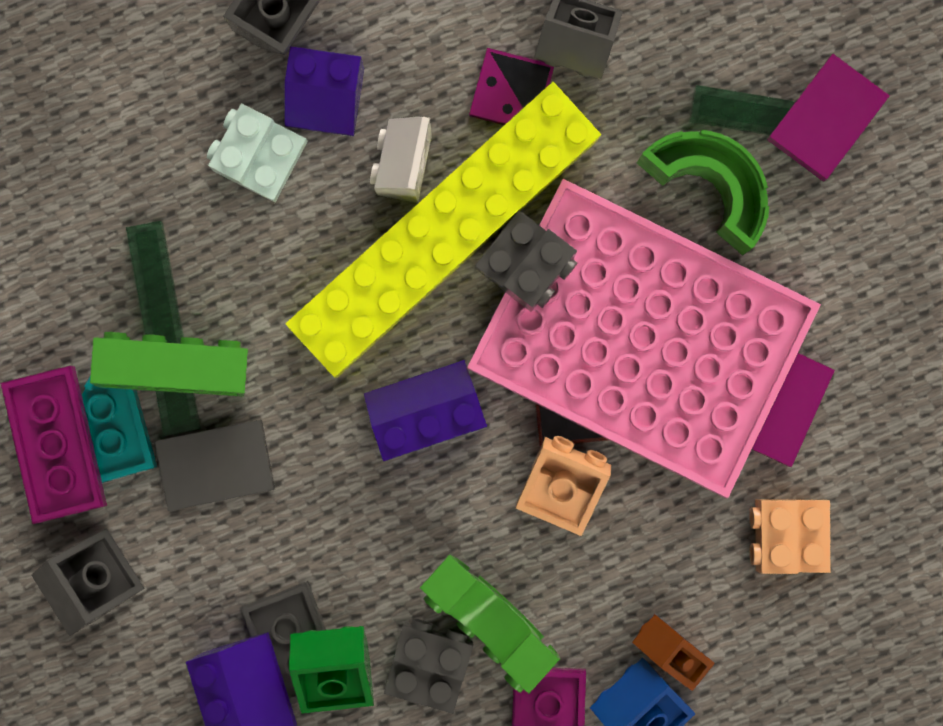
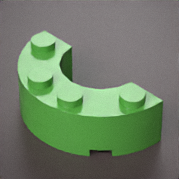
M679 131L659 139L642 153L637 164L662 186L673 178L683 175L701 176L713 183L721 194L724 204L723 221L716 233L742 256L755 246L764 231L770 207L768 206L766 190L768 185L758 162L742 145L723 134L713 131Z
M449 555L420 587L426 594L423 598L424 601L438 614L443 610L446 614L457 619V626L470 638L476 635L485 644L483 651L497 664L501 663V667L507 672L504 676L505 680L519 693L524 689L529 694L560 660L558 653L553 646L549 645L547 647L541 641L544 637L541 632L481 576L477 578L468 571L470 569L468 565L458 558Z

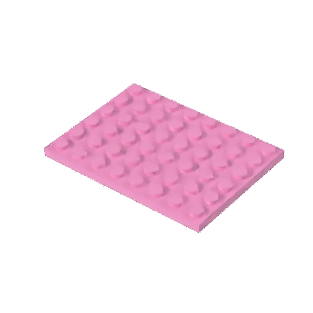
M562 179L539 226L546 231L550 229L576 249L577 253L574 260L578 263L565 280L559 276L551 286L555 293L543 308L536 305L532 312H530L505 292L467 369L724 498H729L821 304Z

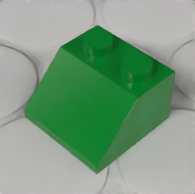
M346 626L340 629L321 631L309 630L290 635L289 673L301 714L374 706L369 647L364 626Z

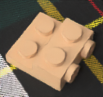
M554 436L553 440L545 437L515 508L582 536L611 476V464L606 463L607 458L597 451L588 450L585 454L573 449L574 444L564 437Z
M755 499V507H751L749 515L751 529H756V543H751L750 562L751 565H756L757 572L762 574L831 573L830 500Z

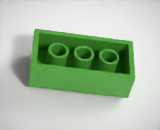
M104 332V338H93L90 383L101 388L244 397L248 348H240L241 342L218 340V346H206L203 343V339L182 337L180 344L167 343L165 336L142 335V341L130 340L126 333Z

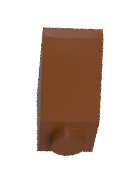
M655 614L649 622L641 627L639 634L632 642L661 669L691 691L696 688L715 664Z

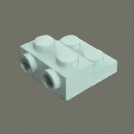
M241 103L238 110L231 109L228 112L223 124L227 131L221 142L215 140L211 144L207 153V159L211 160L208 166L223 177L276 203L308 141L306 138L276 124L272 118Z

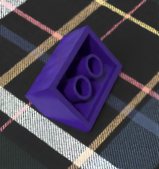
M465 360L363 393L371 426L383 461L487 427Z
M268 632L204 651L186 661L205 726H298Z

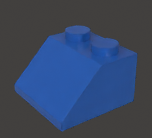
M643 657L636 664L628 667L624 675L611 688L603 691L597 701L590 707L604 726H684L695 715V712Z

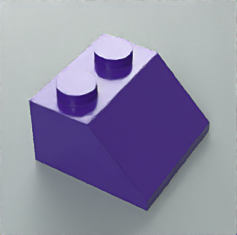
M290 46L285 76V127L354 136L365 69L361 56Z

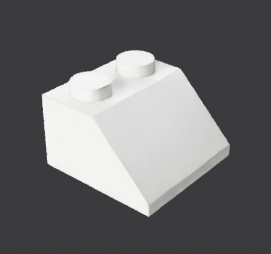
M409 117L389 119L387 130H380L377 150H382L380 163L373 164L370 176V184L375 185L374 189L377 195L418 203L432 138L430 118Z

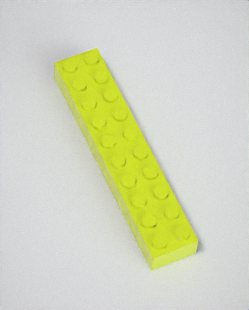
M552 82L285 324L334 378H338L502 229L519 210L524 209L590 149L602 134L563 91Z

